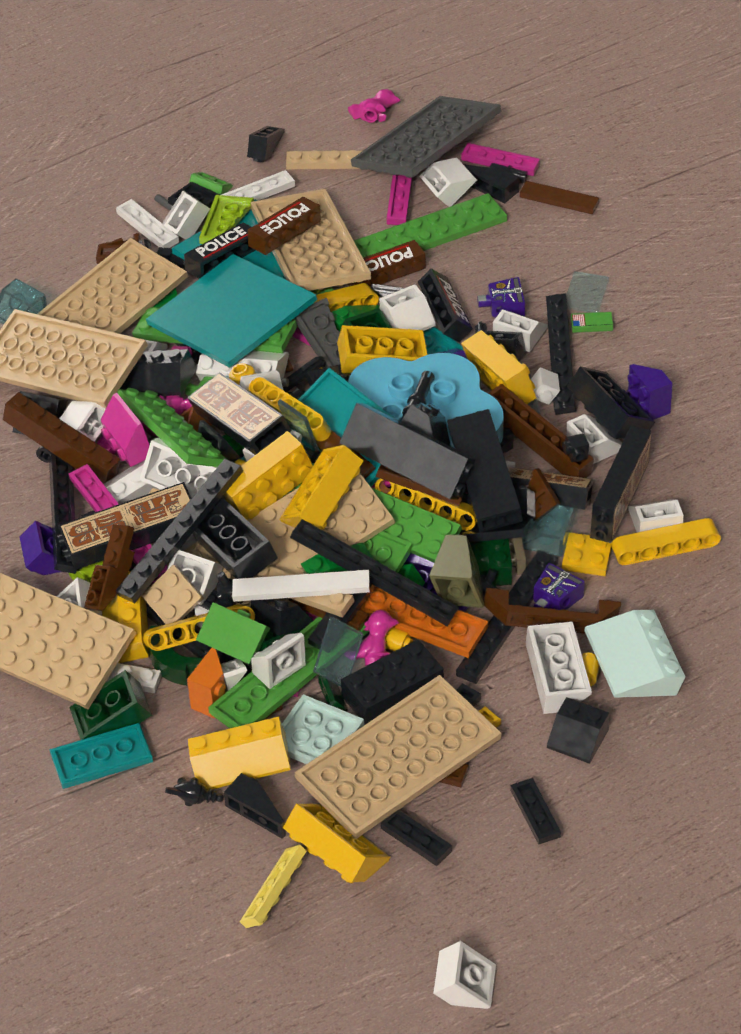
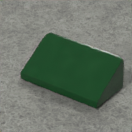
M321 668L318 674V683L326 703L347 712L348 708L335 677L324 668Z

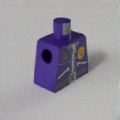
M519 277L490 283L488 285V295L477 296L478 308L490 307L491 315L494 318L498 316L502 309L525 317V300Z
M549 563L534 586L533 600L535 604L533 607L567 610L584 597L585 581Z

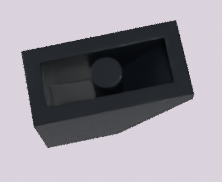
M484 331L485 334L491 335L498 345L502 344L509 354H514L518 362L525 356L522 332Z

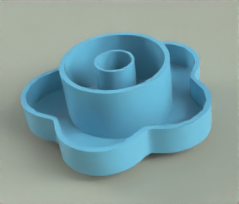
M434 353L414 361L391 357L375 358L357 366L349 377L348 382L395 419L401 421L403 419V409L408 405V397L414 394L421 374L424 371H429L427 376L429 377L432 372L435 379L426 396V405L429 403L435 405L440 409L439 413L445 416L451 447L454 448L447 420L486 409L490 411L499 442H502L503 409L493 396L480 389V376L477 368L472 362L462 356L452 353Z

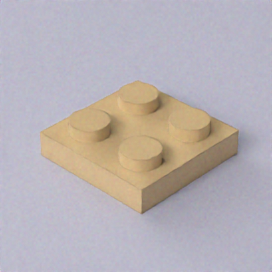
M172 565L141 595L165 624L182 620L204 599L176 565Z

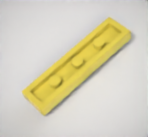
M301 845L285 849L240 920V923L245 928L260 926L267 920V914L271 907L279 901L281 891L290 883L291 875L302 864V858L306 850Z

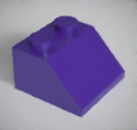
M34 521L19 537L25 567L31 572L41 575L61 572L54 570L52 528Z

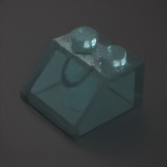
M14 279L0 293V323L4 325L14 309L38 314L47 306L45 294L18 279Z
M558 505L535 522L533 527L522 538L523 548L535 552L541 550L551 555L563 557L569 532L571 533L573 527L574 508Z

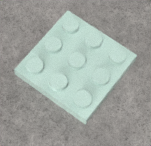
M303 694L282 723L286 733L289 757L308 764L363 727L364 719Z

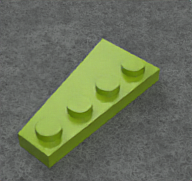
M215 195L199 236L200 244H204L235 227L251 209V202H254V198Z

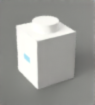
M540 367L531 378L535 385L534 393L536 400L549 405L560 391L558 374Z

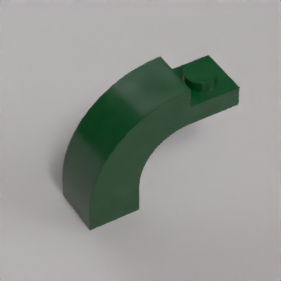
M154 634L151 637V644L157 645L160 641L159 634ZM173 647L160 651L149 648L150 659L154 669L161 670L163 678L180 685L187 686V678L203 659L179 655L173 650Z

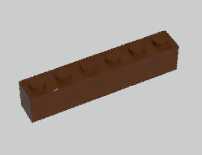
M500 384L488 393L500 403L503 409V426L506 429H510L517 438L562 475L587 478L591 475L594 458L588 454V459L571 462L568 454H564L562 443L565 442L567 436L503 384Z
M20 392L16 393L5 403L3 421L74 468L79 469L88 464L103 484L117 476L120 458Z

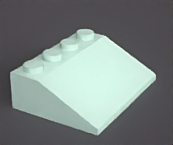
M632 610L585 627L584 631L614 698L677 695L685 675L654 610Z

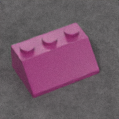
M115 393L101 418L103 426L101 433L106 441L109 440L114 451L117 450L121 461H126L132 467L146 460L150 445L142 423L119 394Z

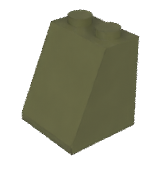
M445 535L429 575L437 595L456 606L483 608L484 598L479 565L467 536Z

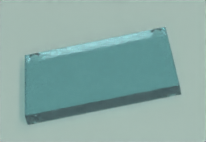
M574 271L566 295L568 309L590 313L599 312L609 277Z
M280 399L278 401L279 408L291 430L302 434L301 443L313 451L319 450L307 417Z
M330 617L313 672L341 686V679L352 673L363 633L334 617Z

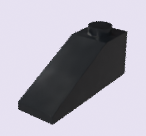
M265 126L249 134L247 157L253 158V161L264 162V160L270 158L285 129Z
M463 164L477 179L471 186L472 188L484 194L489 193L492 198L504 204L519 192L518 176L504 169Z
M241 773L224 791L225 806L283 839L285 837V829H283L284 820L267 793L255 778Z

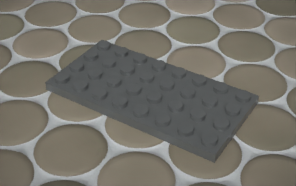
M439 96L353 157L351 165L361 170L369 169L375 170V172L390 173L391 175H404L408 178L415 177L417 173L427 168L428 165L438 160L446 152H449L451 148L472 135L478 128L483 127L489 120L494 119L501 112V105Z

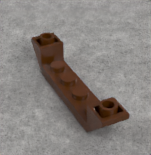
M486 588L484 596V606L506 626L528 628V626L573 622L575 632L586 634L584 631L586 626L618 616L621 608V602L612 600H599L595 613L509 605V590L499 588Z

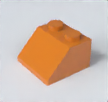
M211 648L187 678L191 709L215 718L209 713L208 707L225 694L226 685L224 684L223 671L216 649Z

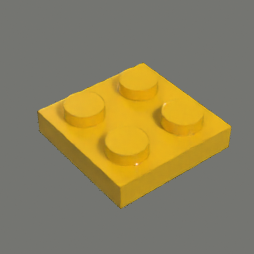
M569 532L562 569L570 572L606 576L612 548L611 543L592 539L590 535Z

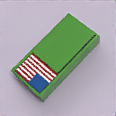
M572 313V333L613 331L612 313Z

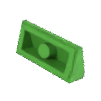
M203 172L191 174L189 183H196L220 195L227 193L233 186L231 183Z

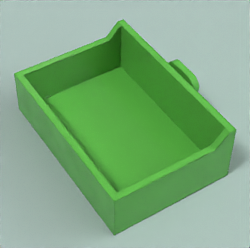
M213 602L196 640L252 665L251 658L259 652L270 628L250 619L251 614L238 609L236 613Z

